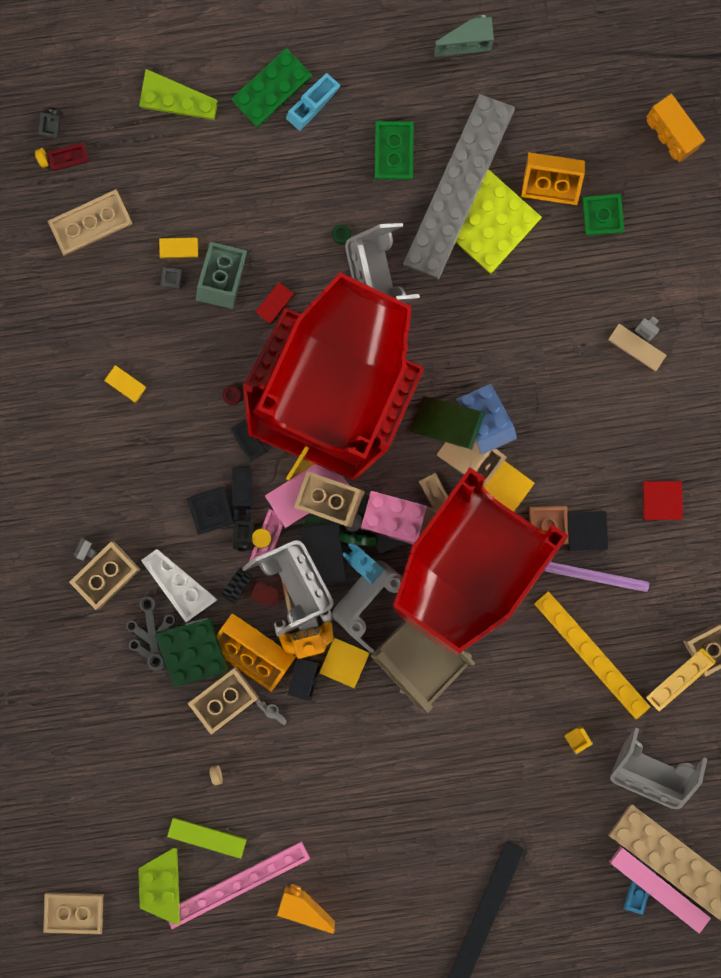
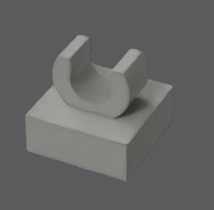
M653 316L649 321L644 318L634 331L650 342L660 330L655 326L659 320Z
M82 538L74 556L83 561L85 556L93 559L97 552L90 548L92 543Z

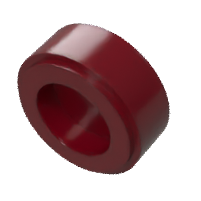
M228 386L224 389L222 397L227 404L236 405L241 401L242 393L238 387Z

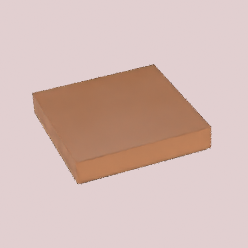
M567 506L528 507L529 523L545 531H548L551 524H553L568 535L564 544H569Z

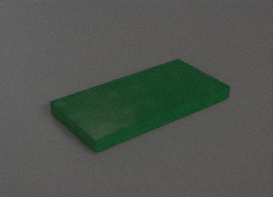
M423 396L410 432L472 450L485 413Z

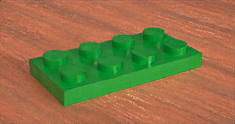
M286 48L233 96L231 101L258 128L312 78V74Z

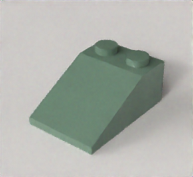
M486 15L476 16L437 40L434 57L491 51L494 41L492 18L486 17Z
M210 242L197 285L196 300L233 309L247 251Z

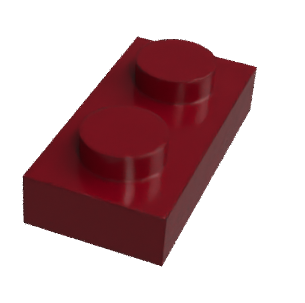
M84 142L47 151L53 172L89 162Z

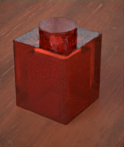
M258 580L250 599L271 608L272 605H277L281 595L278 594V589Z

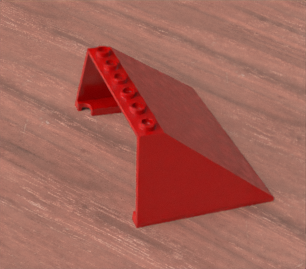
M285 307L243 384L248 435L298 457L307 446L310 449L303 459L355 481L389 450L424 371V367L405 360L406 369L365 460L357 461L328 451L266 422L253 413L290 328L300 315V313Z

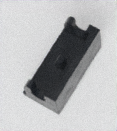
M297 658L287 695L307 701L312 700L321 663L306 658Z

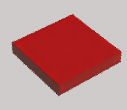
M682 481L643 482V520H683Z

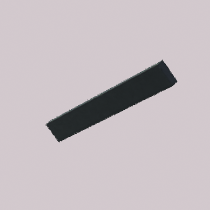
M507 841L505 842L448 978H470L522 857L523 848Z

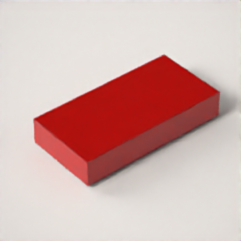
M278 282L255 313L271 324L293 297L294 293Z

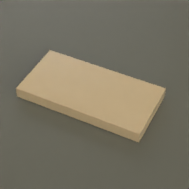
M117 189L48 220V224L63 256L133 225Z

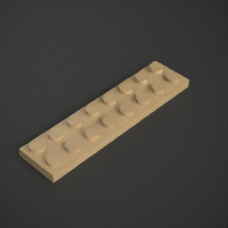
M629 804L608 836L721 921V872L634 805Z

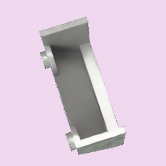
M403 223L379 224L349 238L346 241L345 249L353 279L403 303L420 298L419 294L406 295L404 289L400 286L393 287L385 251L389 250L393 243L391 232L403 227Z
M292 541L260 555L242 568L243 571L260 565L262 571L267 575L271 576L279 573L296 607L289 610L287 619L290 624L277 632V637L302 626L327 612L333 606V599L305 545L300 541Z
M375 561L384 571L373 584L361 576L332 612L334 620L370 653H373L375 650L361 638L366 631V624L359 615L383 587L392 593H398L402 581V576L384 561Z
M635 727L623 744L611 773V781L671 809L682 808L701 786L707 758H703L696 767L690 763H681L674 768L642 754L643 746L636 740L639 729Z

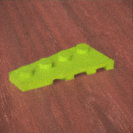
M145 70L139 104L140 108L215 120L218 103L216 99L152 71Z

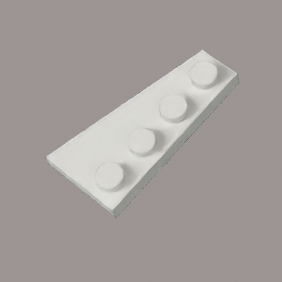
M158 549L141 560L185 622H188L218 600Z

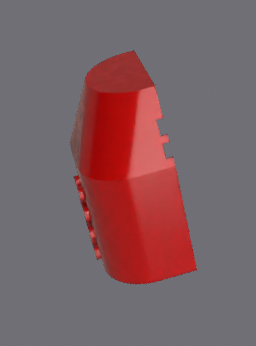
M340 272L293 322L253 413L266 422L328 451L357 461L365 460L406 369L405 360L406 350H408L407 339L412 306Z
M470 467L413 544L393 605L394 610L412 627L437 645L456 655H459L510 620L568 537L566 533L551 524L548 531L539 529L507 508L485 489L486 478Z

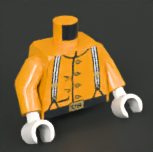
M328 610L329 612L326 615H320L324 623L317 627L298 630L288 634L285 633L279 636L283 650L286 653L295 654L298 659L325 652L326 646L334 638L331 623L333 615L331 611ZM282 620L283 626L277 627L276 623H274L276 633L286 627L285 621Z

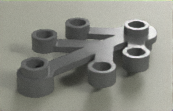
M147 596L140 600L139 606L145 612L148 633L140 628L135 620L128 621L126 629L129 632H134L149 643L151 652L142 647L138 639L131 640L128 646L130 650L138 652L147 659V666L151 670L159 671L165 666V661L161 650L158 649L155 633L174 625L176 618L172 614L166 615L164 622L156 631L153 615L156 603L152 597ZM147 600L151 602V607L149 608L145 606ZM169 616L173 618V622L171 624L167 623L166 621L167 617ZM130 622H133L135 624V628L133 630L129 628ZM133 641L138 643L136 649L131 646ZM155 657L160 660L158 665L153 663Z

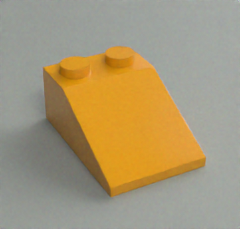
M294 884L286 885L277 916L333 934L335 921L305 891L301 890L300 886Z

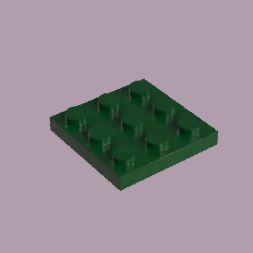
M210 617L155 633L174 687L228 672L229 669Z

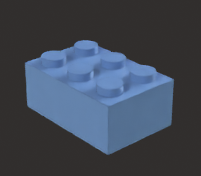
M492 384L456 399L457 404L485 413L475 440L481 454L517 439L514 425Z

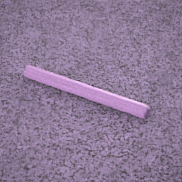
M550 562L544 570L545 572L647 592L649 589V582L553 562Z

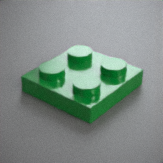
M621 194L582 198L585 236L624 233Z

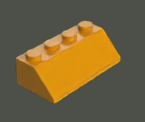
M233 613L217 634L225 660L271 692L295 659L294 655L286 653L281 646Z

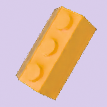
M528 152L521 197L578 205L585 174V161Z

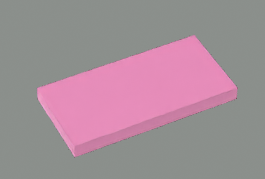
M314 464L290 479V481L265 495V498L286 529L309 514L306 511L294 508L307 471L349 485L345 478Z

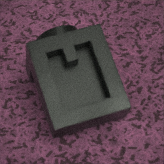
M55 107L44 109L40 115L38 135L57 139L64 112H60Z
M235 520L232 539L233 549L240 552L252 551L254 522Z

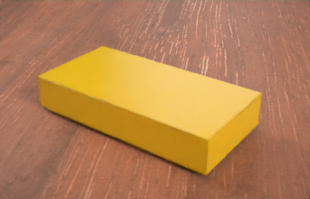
M159 238L160 259L198 258V238Z
M116 365L104 380L135 403H137L147 387Z

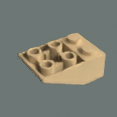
M445 442L437 453L438 457L463 475L469 467L486 478L484 487L507 458L497 449L481 454L476 442L472 450Z

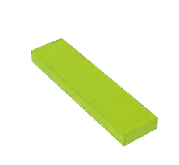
M175 817L172 819L167 836L240 859L242 858L247 841L245 838Z

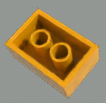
M672 93L654 105L646 116L648 125L657 131L661 143L668 146L670 155L673 159H677L679 163L697 151L705 141Z

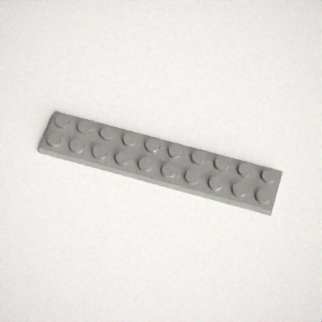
M479 94L403 263L405 267L439 280L515 111L514 106Z

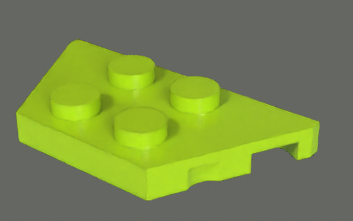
M173 848L138 869L140 909L175 925H179L177 848Z

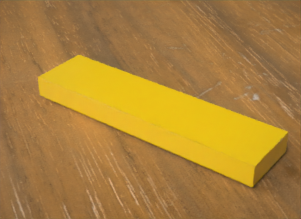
M701 648L648 694L646 698L658 711H661L716 663L715 660Z

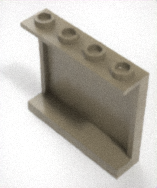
M406 621L371 655L418 709L426 713L433 708L431 704L468 665L475 664L471 659L472 655L467 650L459 655L453 654L431 641Z

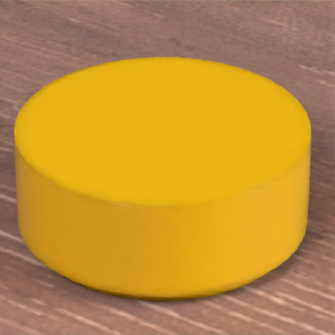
M43 148L35 150V156L39 165L42 168L50 166L45 150Z
M258 529L252 535V542L258 548H265L271 543V534L265 529Z

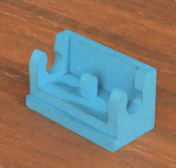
M349 544L348 546L352 552L350 554L343 552V557L348 560L347 563L368 582L373 584L384 569L356 544Z

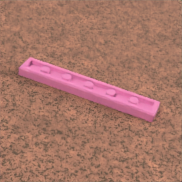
M621 846L609 861L699 934L711 919Z

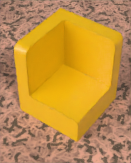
M580 725L564 734V737L576 754L593 744Z

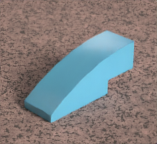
M326 73L288 111L286 119L301 131L325 106L341 85Z

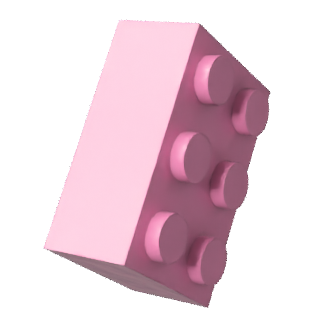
M371 491L361 531L413 545L419 537L427 506Z

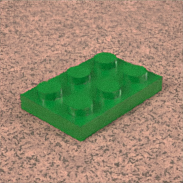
M376 121L375 180H413L414 122Z

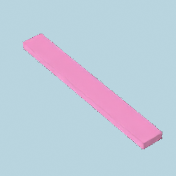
M300 841L180 902L179 925L309 860L310 856L303 842ZM168 921L171 929L179 926Z

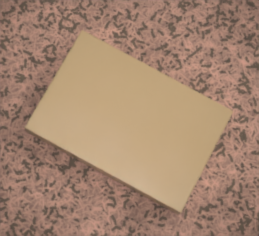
M46 892L44 897L43 933L102 934L104 894Z

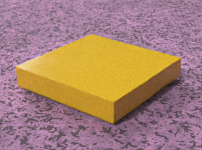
M504 461L487 483L485 489L496 500L514 512L535 483Z
M334 637L319 673L355 688L370 652Z

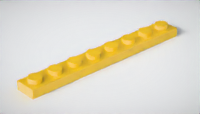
M549 591L533 603L636 720L650 708L648 703Z

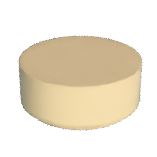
M219 765L210 768L211 781L215 786L223 783Z

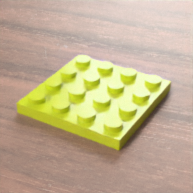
M488 169L456 240V244L491 275L542 217Z

